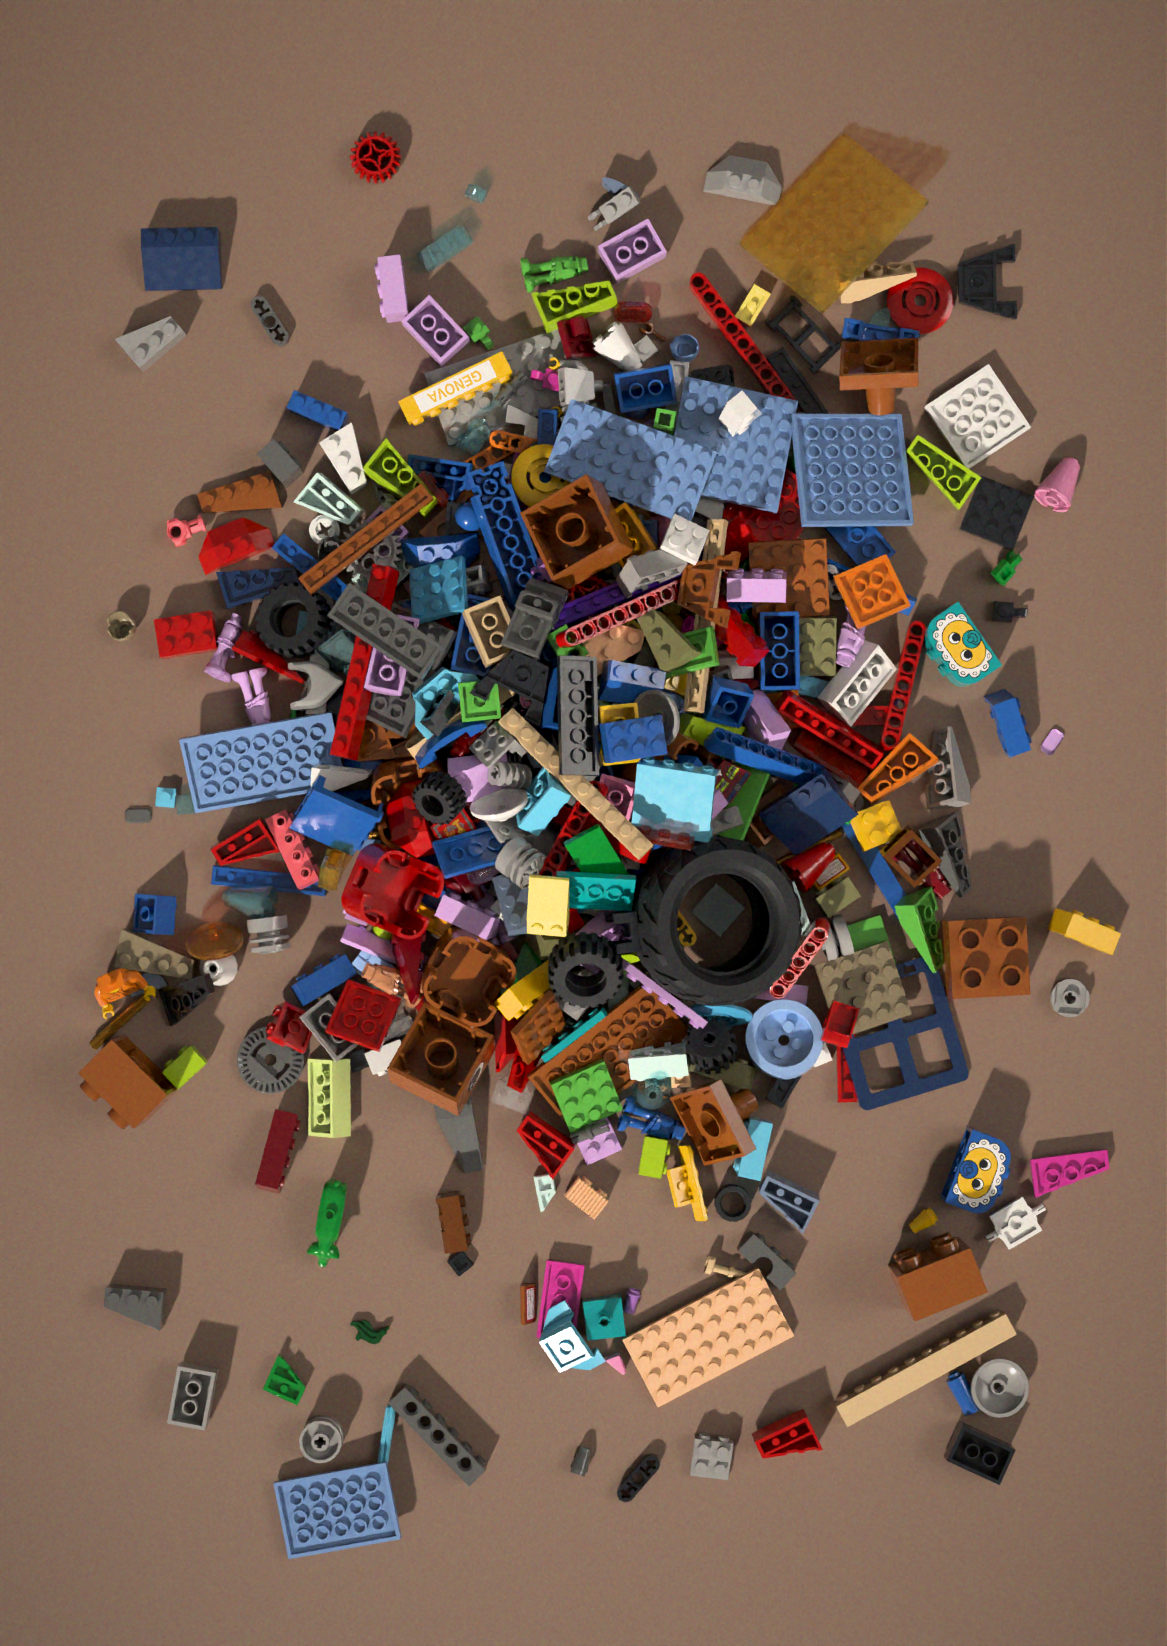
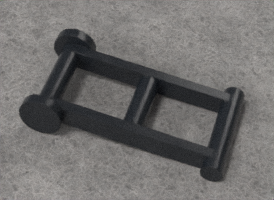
M791 295L789 297L790 302L772 320L766 319L764 322L772 332L778 331L811 365L809 370L815 374L841 349V345L838 342L834 344L802 311V303L794 295ZM793 309L809 325L795 340L779 325ZM814 331L830 347L816 362L800 347Z

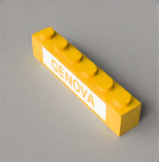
M501 351L398 402L409 425L413 424L416 426L424 422V418L428 416L435 417L441 414L442 409L447 407L448 409L454 408L463 399L468 401L474 398L476 393L480 391L487 392L491 390L493 385L498 382L500 384L508 382L513 373Z

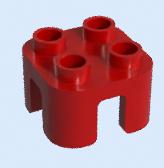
M372 843L365 846L356 859L341 896L342 907L348 915L404 939H415L424 933L429 924L428 917L417 913L424 894H429L439 898L444 887V877L442 872L434 865L383 844Z

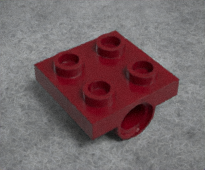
M584 316L557 322L566 360L592 359L597 356V353L592 349L594 346L592 343L593 338L588 320Z

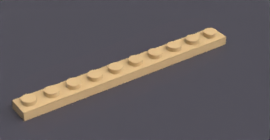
M707 520L706 529L710 531L704 544L702 560H711L716 558V556L724 555L728 526L727 520ZM720 569L713 608H717L722 569ZM695 614L694 630L713 626L715 629L714 622ZM709 668L688 673L683 711L704 713Z
M514 708L499 720V724L638 860L653 847V844L583 776L559 775V752Z

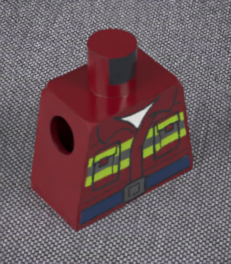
M722 758L718 764H715L710 759H707L703 766H712L714 769L719 770L716 776L715 789L720 790L729 804L751 776L749 771Z

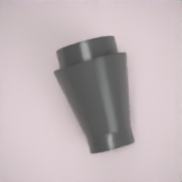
M580 1446L570 1465V1472L585 1477L586 1472L588 1473L591 1449Z

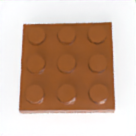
M550 990L510 1031L522 1060L528 1065L538 1057L545 1046L551 1043L552 1038L558 1032H561L566 1024L557 998Z

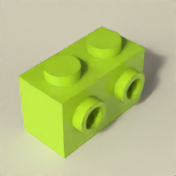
M194 1045L189 1048L185 1046L178 1052L180 1056L175 1061L171 1059L164 1065L165 1070L162 1073L177 1090L208 1063V1060Z
M644 1135L638 1175L661 1179L662 1174H666L667 1163H664L665 1155H669L671 1144H667V1138Z

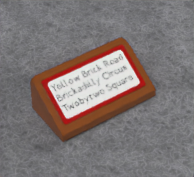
M522 1283L520 1286L521 1324L526 1325L536 1321V1284Z

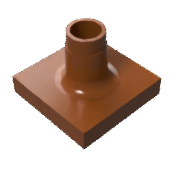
M918 338L841 342L840 390L866 389L869 413L873 415L892 413L895 410L896 388L919 387Z
M719 1079L681 1090L669 1097L704 1166L744 1157L756 1150L743 1123L744 1120L758 1110V1102L750 1090L740 1089L729 1095L722 1080Z

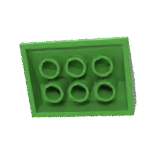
M733 762V764L749 771L751 776L730 804L728 803L722 810L737 805L744 825L717 835L743 841L770 773L739 762Z

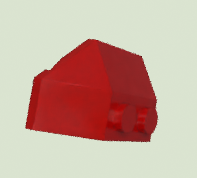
M242 517L208 531L198 558L205 575H208L272 549L275 541L269 528Z
M422 779L404 783L386 804L392 842L416 858L435 854L433 835L429 828L431 825L430 820L427 821L423 815L419 814V810L415 808L416 804L413 802V791Z
M497 994V996L494 999V1002L500 997V995ZM498 1008L494 1015L496 1072H500L514 1058L517 1046L510 1031L522 1019V1017L518 1019L514 1017L508 1021Z

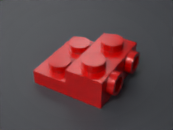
M286 1001L276 1005L272 1012V1015L275 1016L274 1020L267 1025L265 1030L268 1033L266 1039L282 1047L286 1045L300 1053H304L312 1036V1032L299 1018L306 1011Z

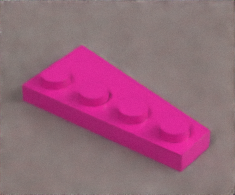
M1107 1149L1030 1159L1034 1197L1037 1198L1060 1187L1073 1184L1078 1180L1110 1169Z

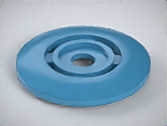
M694 1004L688 1007L702 1018L707 1017V1020H711L712 1016L717 1017L718 1022L723 1019L727 1022V1026L730 1025L731 1027L747 1024L753 1017L749 1010L736 1005L708 1006Z

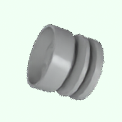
M519 836L510 840L503 847L496 859L495 868L507 878L510 877V880L521 889H527L529 887V876L538 875L541 872L547 856L538 849L532 848L530 843Z
M287 915L247 920L248 933H257L258 936L249 940V942L259 943L258 947L250 948L251 953H276L291 947L290 942L282 943L281 939L290 938L288 934H280V930L288 928Z

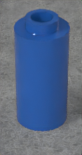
M958 1371L950 1373L946 1382L964 1415L968 1416L980 1410L972 1398L971 1386L964 1373Z

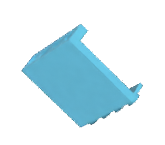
M653 757L641 758L637 763L632 824L643 833L709 842L713 830L711 829L716 776L719 770L707 765L698 767L687 762L679 764L673 760L659 761Z

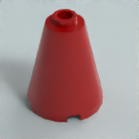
M823 842L786 859L782 863V868L789 878L796 882V887L803 893H806L835 858L834 853L836 851L830 843L826 844Z

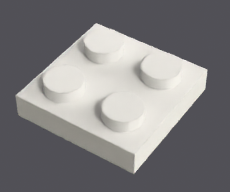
M674 514L660 549L696 565L710 530Z

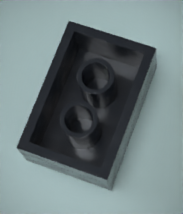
M959 1421L944 1453V1457L948 1462L1000 1485L1016 1449L1013 1445Z

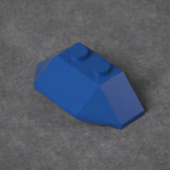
M409 454L407 463L436 498L454 501L465 490L466 486L462 476L472 472L473 465L471 463Z
M477 533L401 539L403 557L413 568L458 556L465 558V565L468 568L480 553Z

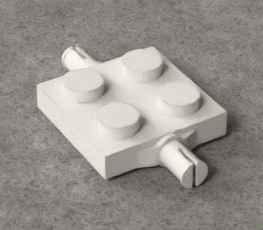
M1021 1196L988 1215L994 1224L995 1231L985 1237L989 1243L999 1237L1010 1250L1042 1231L1037 1222L1036 1215L1046 1209L1042 1203L1033 1209L1030 1208Z

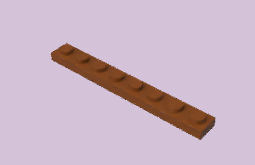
M421 483L298 579L307 591L313 594L434 500Z

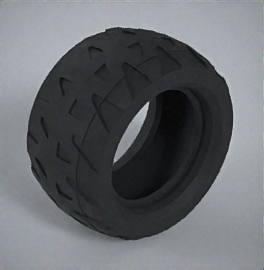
M712 836L709 842L694 840L682 842L667 850L649 866L634 892L632 911L637 912L641 951L637 952L639 960L649 975L662 988L675 996L697 1004L708 1006L732 1005L758 996L769 989L786 972L793 961L791 957L800 943L802 928L800 927L801 906L789 876L770 855L755 845L742 840ZM715 874H726L739 883L749 898L753 915L751 932L744 947L732 959L721 965L701 967L687 955L680 943L677 932L678 911L685 895L696 883Z

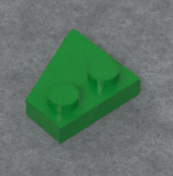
M279 1354L262 1390L298 1406L306 1385L282 1355Z

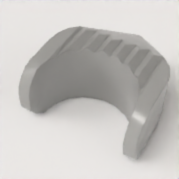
M316 662L288 663V669L304 671L309 674L312 681L308 695L302 700L290 703V708L292 710H308L321 707L343 684L344 680Z

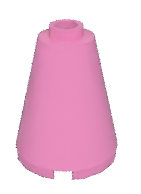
M1063 458L1036 488L1034 496L1043 506L1047 507L1050 505L1057 512L1068 511L1080 470V465L1075 458Z

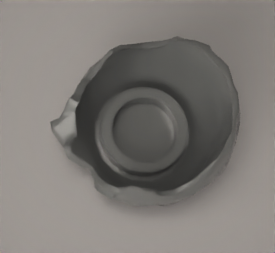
M332 534L320 540L317 548L319 561L343 544L340 541V537Z

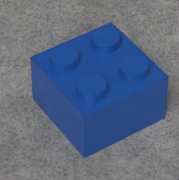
M713 676L706 692L704 713L701 714L706 721L740 728L754 693L748 684Z

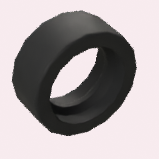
M728 1184L717 1191L714 1205L722 1219L729 1222H737L748 1215L751 1209V1199L743 1187L737 1184ZM737 1192L743 1197L744 1206L739 1213L729 1214L723 1210L721 1202L726 1193Z

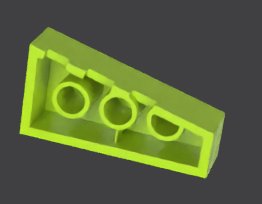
M610 281L590 283L580 287L571 286L561 290L552 289L542 293H531L547 333L557 330V322L561 320H570L579 316H584L586 319L618 305L617 297Z
M916 435L906 450L909 457L957 510H960L982 478L919 435Z
M385 438L363 467L364 473L398 499L403 498L422 483L434 499L418 512L424 518H427L437 505L436 497L418 478L388 439Z

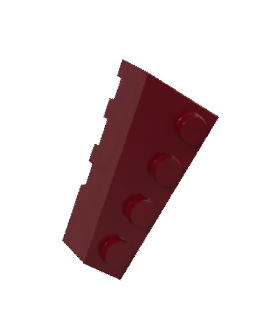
M275 1109L255 1182L257 1189L280 1194L281 1188L284 1187L286 1176H284L285 1171L289 1168L291 1161L289 1157L290 1151L294 1150L296 1143L294 1134L295 1131H299L301 1120H298V1114Z

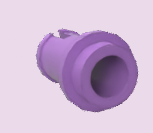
M629 1288V1291H626L627 1299L623 1311L635 1314L638 1298L641 1297L640 1290Z

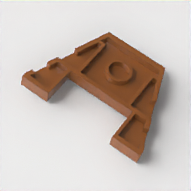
M733 551L728 555H719L711 560L699 561L696 565H686L682 572L677 604L719 626L727 628L730 610L713 608L720 569L738 570L741 553Z
M366 719L357 758L358 762L413 756L405 747L408 740L393 746L391 740L384 736L387 732L386 728Z

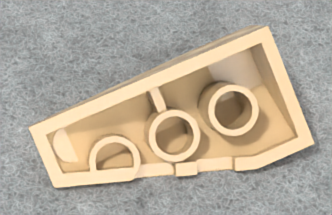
M859 261L834 263L837 290L841 303L861 301L917 276L913 262H889L887 265L877 264V261H871L870 264H859Z

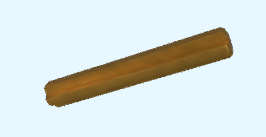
M144 993L89 1042L94 1050L101 1047L150 1002L144 999Z

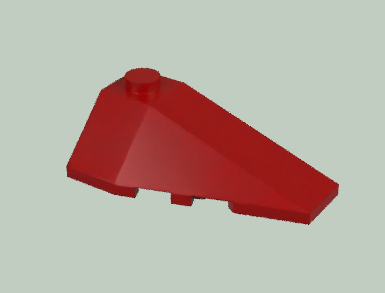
M251 629L249 632L243 631L231 650L303 685L307 682L295 670L288 669V663L274 650L268 648L265 642L259 638L260 634Z

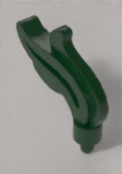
M364 1319L362 1322L352 1321L350 1323L351 1326H354L360 1332L356 1335V1340L363 1339L371 1344L379 1343L382 1337L387 1334V1330L390 1329L389 1326H386L378 1331L373 1330L372 1325Z

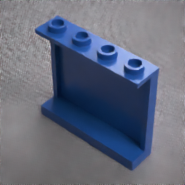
M319 775L294 813L289 829L353 856L356 850L360 851L364 841H367L370 831H374L377 822L381 821L384 814L381 811L384 803H380L376 810L368 808L323 788L326 778Z

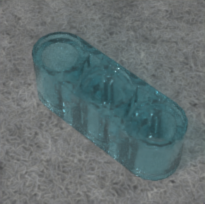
M459 225L421 250L417 256L426 270L430 272L473 243V239L465 227Z

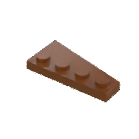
M270 471L197 494L203 513L282 508Z

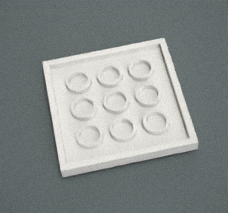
M989 364L924 407L961 464L968 469L1031 428Z

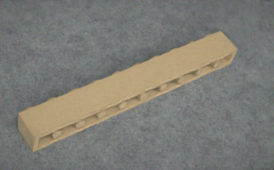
M995 1311L985 1321L979 1320L972 1324V1328L958 1331L954 1338L950 1340L946 1338L938 1343L939 1346L922 1351L921 1356L907 1359L901 1367L895 1366L887 1371L888 1374L882 1377L881 1375L871 1379L870 1384L856 1387L854 1392L849 1395H841L837 1398L835 1405L846 1426L849 1427L1017 1334L1007 1315L1003 1311Z

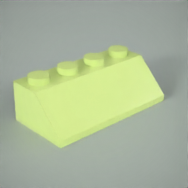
M333 1058L308 1059L309 1136L328 1138L351 1136L350 1059L341 1058L337 1062Z

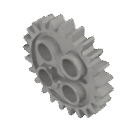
M363 519V525L356 522L357 528L355 529L350 526L351 533L344 532L347 539H341L340 541L342 543L346 542L368 525L367 521ZM395 530L373 549L375 552L373 555L368 553L360 563L358 559L355 560L346 571L351 572L354 570L353 577L360 574L361 581L366 576L369 582L371 569H366L365 563L369 559L374 560L375 564L397 569L398 567L394 563L395 561L401 562L397 555L402 554V551L397 550V548L402 545L395 542L399 539L398 535L392 536ZM384 546L388 547V555L381 556L379 553L380 549Z

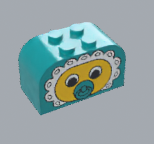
M959 602L926 624L923 640L928 650L926 653L932 661L935 660L939 665L937 669L943 677L946 676L954 685L961 687L970 686L1002 666Z

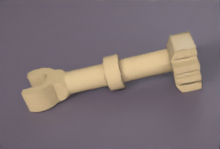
M708 1256L706 1258L704 1273L706 1274L717 1272L727 1275L728 1278H738L747 1273L736 1270L732 1266L728 1268L715 1264V1257Z

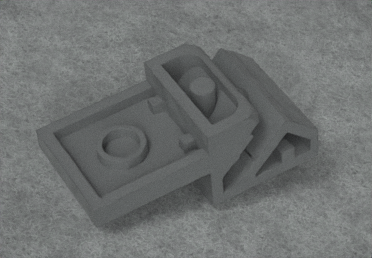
M531 577L526 583L525 590L520 592L515 604V611L501 641V645L539 658L551 628H555L569 595L568 590Z

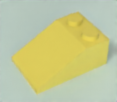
M530 875L527 934L566 937L569 924V878Z

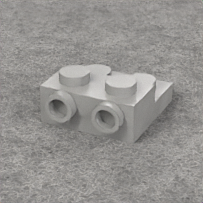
M700 1433L699 1436L694 1435L690 1476L728 1480L733 1440H730L727 1436L711 1438V1435Z

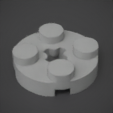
M1063 979L1055 983L1051 990L1050 1003L1052 1008L1062 1016L1076 1017L1089 1005V992L1078 980ZM1071 992V996H1074L1075 999L1067 1003L1065 996Z

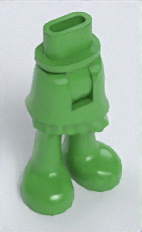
M556 256V258H552L550 261L531 264L526 257L520 258L527 293L532 292L538 285L550 282V285L554 282L557 284L575 276H580L582 272L589 271L586 256L577 258V256H574V258L573 256ZM544 271H551V272L548 273V274L539 275V276H531V275L536 274V273H540V272H544Z

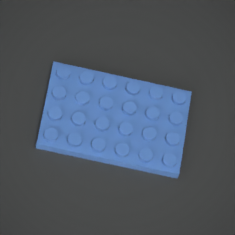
M387 1461L284 1479L273 1483L288 1559L402 1538Z

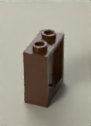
M908 825L880 851L881 855L914 888L917 885L923 884L926 876L931 872H935L942 862ZM913 838L932 859L911 878L892 858Z

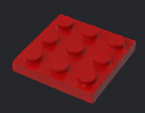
M348 979L325 1032L380 1052L402 999Z

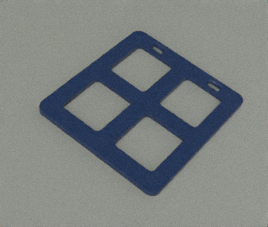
M923 957L896 964L900 979L921 972L925 974L936 1010L935 1014L907 1023H903L902 1019L899 1018L888 1022L887 1028L858 1038H855L852 1034L848 1047H842L858 1103L863 1110L875 1109L965 1081L969 1076L939 970L936 973H932ZM914 964L915 971L905 974L903 967ZM939 1027L942 1030L952 1068L931 1076L919 1078L908 1043V1037ZM891 1042L896 1052L904 1082L901 1085L871 1093L859 1053L863 1050Z

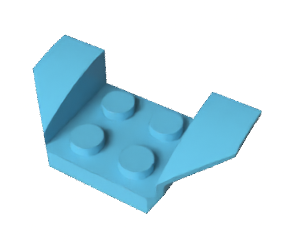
M441 667L412 692L415 701V726L427 740L433 734L420 721L440 692L451 690L455 694L451 701L457 706L460 703L458 682L479 680L475 674L455 672Z
M565 1300L548 1309L539 1343L559 1372L570 1368L591 1370L606 1362L597 1347L590 1350L571 1322L574 1313Z

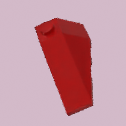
M516 1047L507 1083L508 1087L522 1094L529 1081L526 1075L537 1066L543 1054V1049L538 1057L528 1065L522 1060Z

